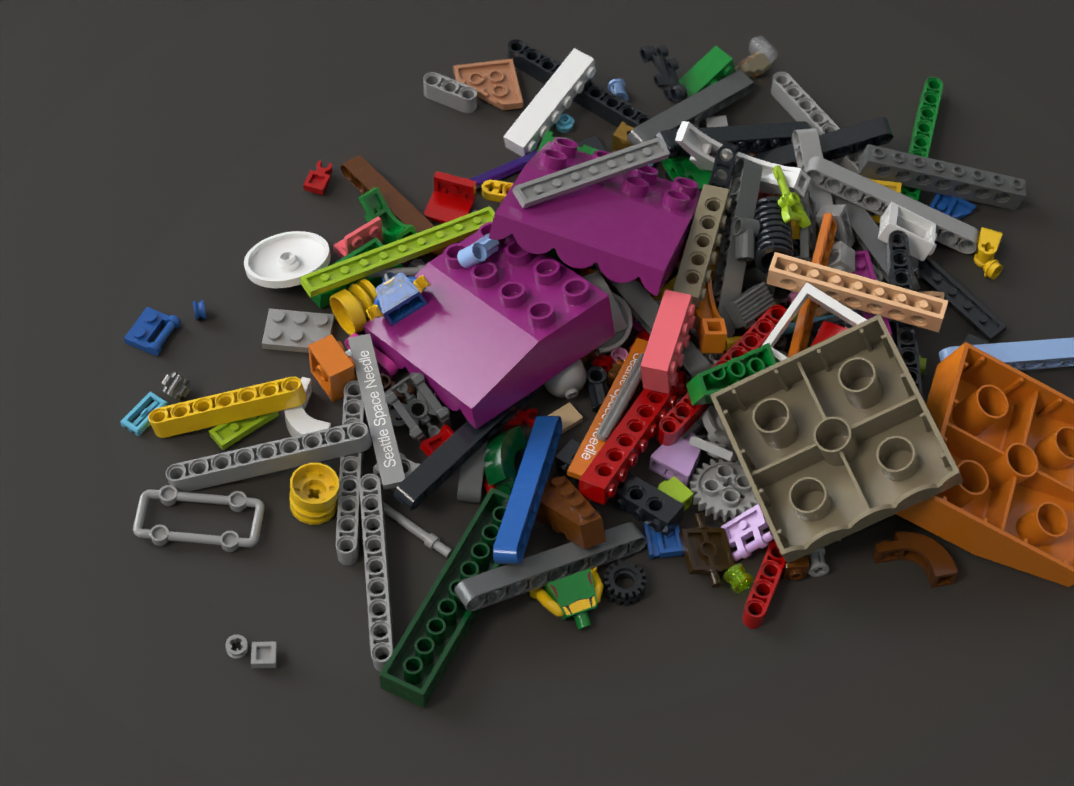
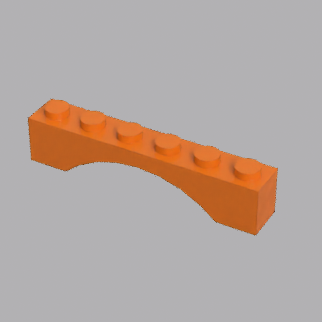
M710 280V283H706L704 287L707 289L705 301H700L699 308L695 309L693 316H696L695 326L701 353H723L727 330L724 318L717 311L712 280Z

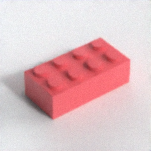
M665 290L640 365L644 389L670 394L671 387L676 386L678 379L676 371L678 367H682L684 361L683 349L688 348L690 341L689 330L694 329L696 316H693L695 304H692V295Z

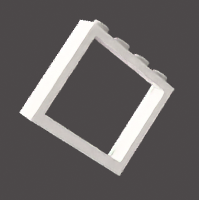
M806 282L763 345L770 342L777 363L788 358L775 350L773 346L807 298L852 326H856L866 321V319Z

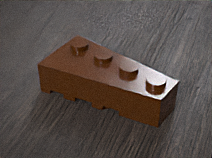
M566 476L555 477L551 481L546 482L536 514L539 522L544 525L550 524L555 532L564 533L568 540L583 549L606 542L602 517Z

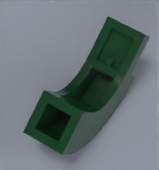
M521 426L512 428L494 437L487 445L484 455V469L489 486L495 485L497 490L511 495L517 477L514 467L515 455L517 452L525 449L528 444Z

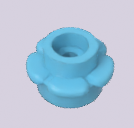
M561 114L560 119L555 123L557 130L562 133L571 131L574 124L573 117Z

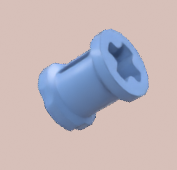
M613 79L608 83V90L611 93L628 101L629 98L625 92L624 80Z

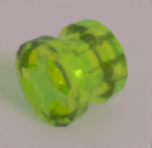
M741 563L729 568L723 576L727 583H731L732 590L735 593L742 592L753 582V577L745 572V567Z

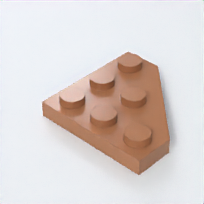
M513 59L453 66L455 80L477 90V97L502 110L523 108V100Z

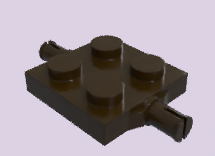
M698 513L693 516L696 527L681 529L679 532L689 575H709L712 588H719L722 586L719 574L733 573L736 569L725 528L706 526L703 514Z

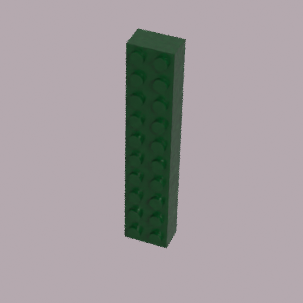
M492 487L381 671L379 675L381 689L422 708L426 706L481 610L468 611L456 595L455 587L464 579L507 565L495 563L493 548L510 495Z

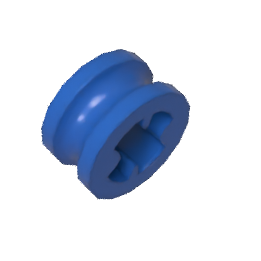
M204 299L199 303L193 301L195 320H198L200 317L207 319Z

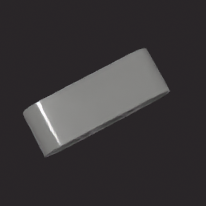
M434 72L427 73L424 76L423 89L426 98L464 113H472L477 109V90L475 88Z

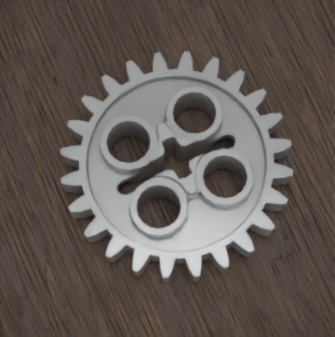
M720 458L719 462L716 463L713 459H710V465L702 463V469L696 468V474H692L690 490L694 493L693 504H698V511L706 509L705 516H709L712 513L714 514V520L722 516L723 522H726L727 517L734 519L758 504L739 460L735 463L728 460L724 462Z

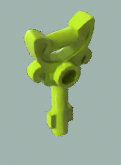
M781 166L773 167V175L782 193L777 202L782 207L783 221L785 223L791 220L797 221L801 228H807L811 225V222L803 210L804 207L800 203L799 196L795 192H790Z

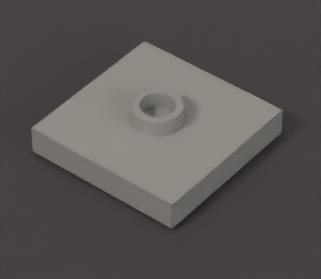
M706 435L691 436L689 444L707 451L708 455L728 461L739 460L733 446L724 445L720 442L714 443Z

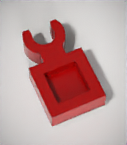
M319 160L316 164L317 171L310 170L303 184V189L324 195L331 181L330 174L333 169L332 163H329L328 167L322 168V161Z
M531 408L527 411H519L500 430H510L521 426L522 429V424L533 428L535 419H530V417H537L538 410Z

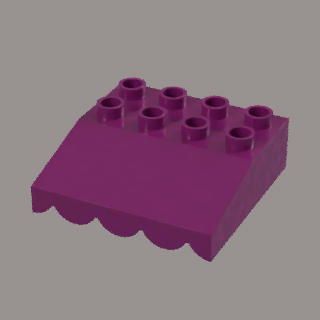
M556 137L553 142L548 141L524 166L495 212L488 239L500 240L513 234L518 245L525 251L533 254H543L555 248L559 258L568 266L586 268L596 262L601 272L608 279L618 283H627L640 277L644 287L650 293L657 296L683 257L701 191H698L699 184L684 177H676L673 182L657 177L658 170L647 165L523 209L512 192L514 186L610 154V152L600 150L594 151L593 155L578 151V144L575 141L563 137Z
M492 222L483 224L476 233L462 242L448 246L444 253L428 262L414 276L418 278L424 275L431 284L421 293L428 303L426 306L391 326L384 315L383 317L375 318L373 321L369 320L364 325L365 333L370 334L375 348L380 347L384 355L390 358L399 369L406 367L410 374L412 372L423 374L427 387L429 389L433 388L440 400L451 410L458 411L461 409L466 419L475 429H478L615 336L609 295L547 253L533 254L525 251L518 245L513 234L498 240L499 250L488 256L485 261L470 268L461 266L458 261V252L489 234Z

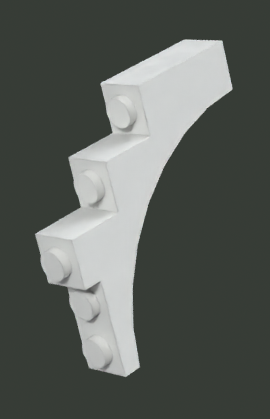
M682 121L675 139L691 155L690 161L699 169L712 171L716 153L723 144L710 138L690 122ZM722 150L724 158L730 159L733 157L731 150ZM738 152L736 162L739 158L743 157L762 166L759 187L761 193L782 195L778 182L773 175V167L779 164L763 161ZM779 165L785 174L790 192H795L799 197H804L811 178L801 168ZM717 170L721 171L727 177V173L724 170Z

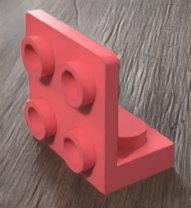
M378 216L349 233L343 240L333 245L334 251L342 259L375 237L383 244L382 219Z

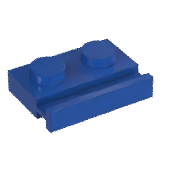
M643 522L649 559L658 556L664 558L683 555L679 525L667 537L661 532H655L647 523Z

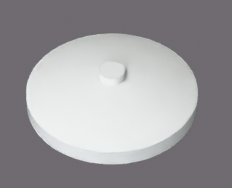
M304 231L285 232L268 237L253 246L245 256L244 267L247 277L259 286L287 288L300 285L301 276L309 274L313 270L327 267L331 254L327 241L317 234Z

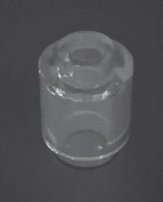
M754 37L749 42L748 50L751 54L759 51L763 52L770 64L776 59L778 55L776 48L764 37Z

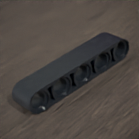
M725 143L718 149L708 185L729 189L738 156V150L734 144ZM722 150H731L733 157L730 159L724 158ZM724 170L727 173V178L719 179L716 171Z

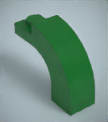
M374 187L358 197L366 212L364 217L367 223L378 216L382 219V235L385 245L417 233L413 225L403 224L393 215L379 187Z

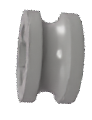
M238 634L232 635L227 639L226 652L230 657L235 659L241 658L247 653L248 645L245 637ZM237 642L241 643L242 649L238 650L237 648V651H233L232 644L235 643L237 645Z

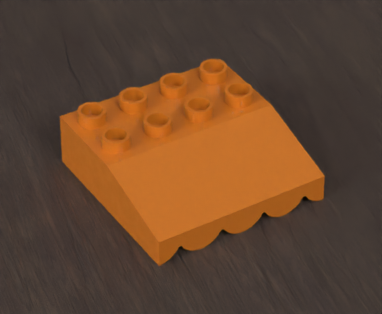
M965 342L937 365L926 403L961 474L963 483L896 514L976 556L1071 587L1074 585V400Z

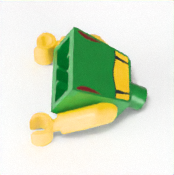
M597 567L592 570L587 569L549 582L544 586V589L539 587L529 591V595L532 598H536L543 607L556 617H561L562 620L574 617L578 630L592 625L587 612L594 610L600 602L603 583L597 573Z

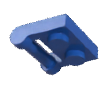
M146 307L124 337L125 344L158 356L162 351V345L172 331L179 327L181 320L175 315L169 316ZM163 324L166 325L156 340L151 342Z

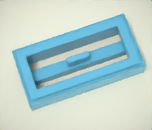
M150 391L120 421L121 426L127 427L128 431L135 432V435L139 437L151 425L148 419L150 412L156 408L168 406V402ZM152 400H154V402L148 408H145ZM139 413L141 414L133 423H130Z

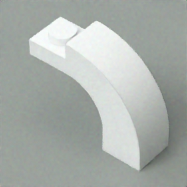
M302 377L301 379L307 395L305 403L301 406L284 410L286 426L292 437L331 428V423L313 419L304 411L312 393L311 379Z

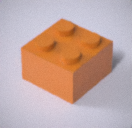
M331 334L308 345L311 373L333 403L344 397L345 385L350 381H357L354 373L356 364L353 358L345 354L343 344L340 341H336Z

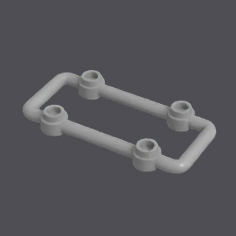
M166 485L160 490L149 489L141 494L133 532L139 538L151 539L152 543L157 546H163L168 541L221 545L225 551L234 552L239 547H252L258 543L265 505L260 499L247 498L246 494L241 491H235L229 496L178 492L174 486ZM150 498L160 499L161 503L166 506H172L177 501L229 505L230 509L235 512H242L246 507H255L250 538H241L234 531H226L221 536L172 532L164 525H156L151 530L142 529L148 501Z

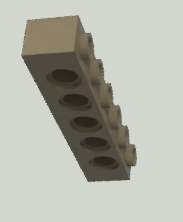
M706 184L703 185L673 288L675 292L692 295V304H695V309L699 308L700 301H705L707 289L704 287L706 283H710L712 270L709 269L711 264L715 265L717 258L715 248L716 246L720 247L722 240L720 230L721 228L725 229L727 222L725 213L730 211L732 198H729V189Z

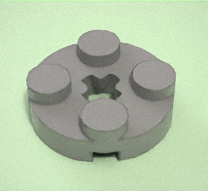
M713 403L700 415L708 431V438L714 443L720 442L724 445H732Z

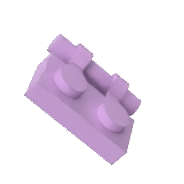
M759 504L721 526V528H725L729 546L731 548L737 546L738 550L732 553L735 561L741 558H748L752 555L751 552L758 548L763 549L774 539L771 531L763 533V530L769 526ZM754 536L755 540L746 544L745 540Z

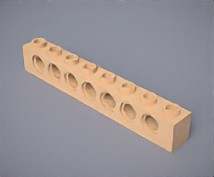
M777 252L774 253L769 267L766 283L799 293L807 282L844 306L875 315L880 314L882 317L935 332L940 330L948 300Z

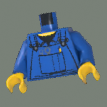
M388 272L382 277L384 283L376 288L377 296L375 297L374 305L367 308L366 313L371 321L384 315L391 326L428 304L421 293L431 284L424 275L416 278L413 276L406 277L404 273L394 275L392 272Z

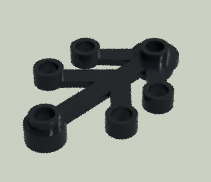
M649 45L640 48V56L643 62H652L660 72L654 75L656 86L670 85L663 90L666 99H672L675 103L684 101L687 97V90L685 86L679 83L676 70L679 69V64L676 58L666 60V57L669 55L666 45H661L656 49L654 46Z

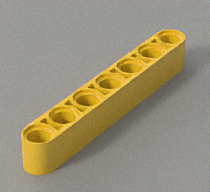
M294 376L156 408L150 412L148 419L156 436L166 438L298 407L305 403L307 395L301 380Z

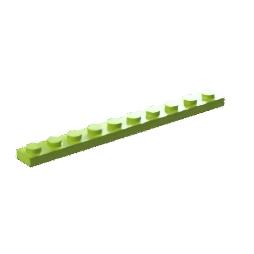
M490 206L303 275L300 277V283L311 298L462 241L476 233L483 224L493 222L495 212Z

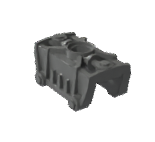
M412 372L384 392L386 395L385 401L388 405L394 406L410 428L409 434L412 439H418L422 443V441L427 439L419 428V421L423 426L426 425L429 428L428 434L431 438L439 434L441 429L430 423L432 419L429 415L438 417L443 425L451 427L450 411L447 407L441 406L427 387L424 375L420 374V372ZM408 380H411L417 388V398L414 394H409L406 383ZM396 390L398 393L404 394L406 397L404 401L407 404L401 403L393 391ZM415 404L424 406L425 411L422 415L416 416L412 413L411 409Z

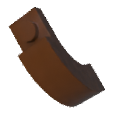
M895 532L893 541H882L876 544L872 555L875 564L895 560H908L916 563L926 573L931 588L954 584L958 574L955 563L947 550L935 540L919 533Z

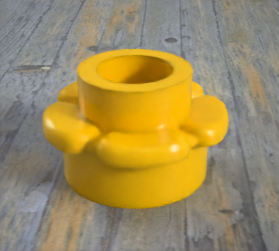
M996 259L993 261L989 260L983 267L985 278L996 279L1001 273L1003 266Z

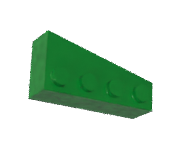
M770 342L742 356L730 359L724 364H719L697 374L686 384L692 406L713 403L711 394L776 364Z

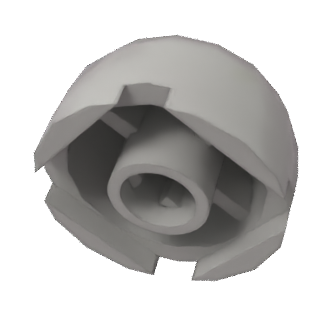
M578 360L544 383L546 390L553 396L560 398L566 397L571 399L576 397L586 383V371L582 360Z

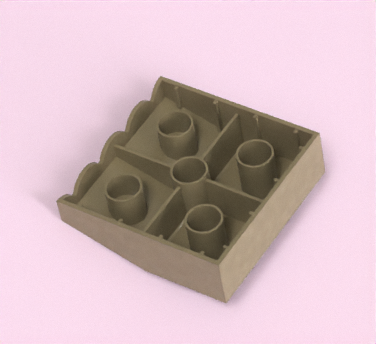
M880 314L710 395L780 553L787 564L963 483L961 474Z

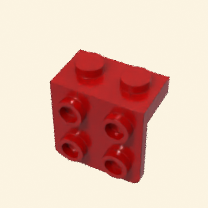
M436 171L434 175V192L424 211V216L429 220L446 223L469 214L476 199V181Z

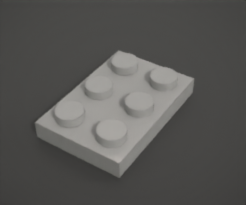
M269 308L262 339V349L309 353L308 345L332 334L334 314Z

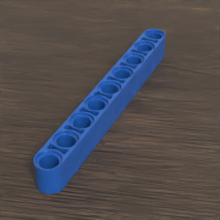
M537 416L494 544L493 557L496 564H520L522 562L562 434L561 416Z

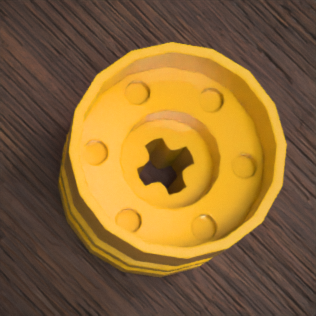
M365 278L360 279L356 284H351L349 291L343 289L330 296L329 299L336 320L350 336L353 333L358 334L364 331V325L370 320L366 309L374 305L375 297L377 296L375 287Z
M307 463L296 469L290 479V510L293 516L300 522L309 525H320L328 522L335 516L338 509L339 478L336 472L328 465L321 463Z

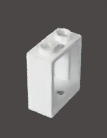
M891 201L881 216L878 239L887 243L891 232L896 230L903 231L908 236L910 255L924 261L927 255L931 256L936 248V224Z

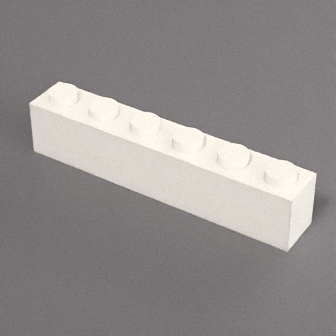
M575 48L503 136L506 148L520 156L535 151L538 142L544 138L546 131H549L553 123L558 122L561 113L565 108L570 107L576 94L581 93L584 84L595 75L594 58Z

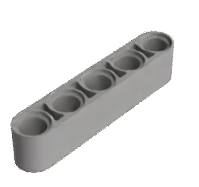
M815 128L793 131L792 141L798 168H801L806 173L808 162L812 157L823 158L818 132ZM810 183L808 184L807 190L815 202V215L819 212L821 206L833 205L830 192Z

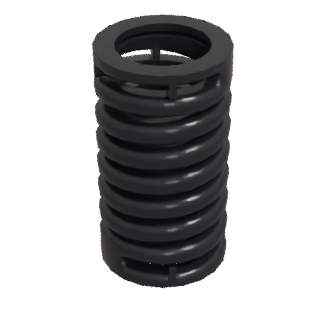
M765 197L758 200L754 219H757L760 223V231L755 238V264L761 272L768 274L775 252L794 257L791 221L788 223L783 221L782 207L777 202L780 199L778 197Z

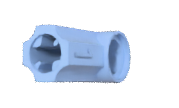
M489 234L483 236L458 252L459 263L464 268H470L485 261L488 256L499 250V241L488 239Z

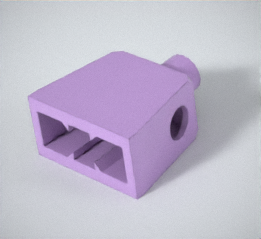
M688 433L684 439L680 438L671 446L661 445L650 456L649 469L668 480L675 476L688 487L701 454L700 448L689 444L691 436L696 435Z

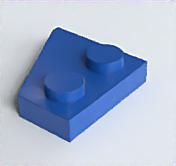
M937 193L929 207L960 220L973 213L976 205L961 198Z

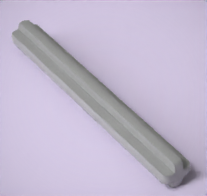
M641 353L596 432L598 440L603 442L608 440L642 378L640 365L644 353Z

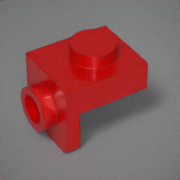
M444 425L439 434L422 441L420 448L429 457L455 432L448 425Z

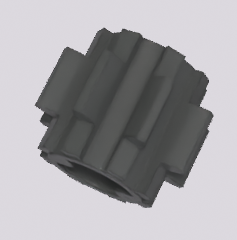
M173 371L171 375L167 374L162 381V384H164L162 390L171 397L180 400L182 396L186 398L191 390L189 387L191 381Z

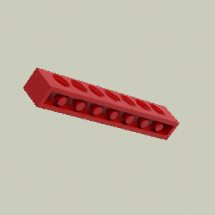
M676 371L678 373L676 386L671 387L670 394L643 389L580 477L579 492L583 497L605 505L609 497L612 498L615 495L617 486L620 482H624L630 467L635 466L639 454L646 450L650 438L656 436L661 419L677 404L680 395L685 394L687 390V383L685 382L686 372Z

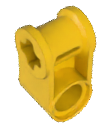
M984 227L981 228L974 255V262L977 266L983 268L989 260H994L1001 241L1002 232Z

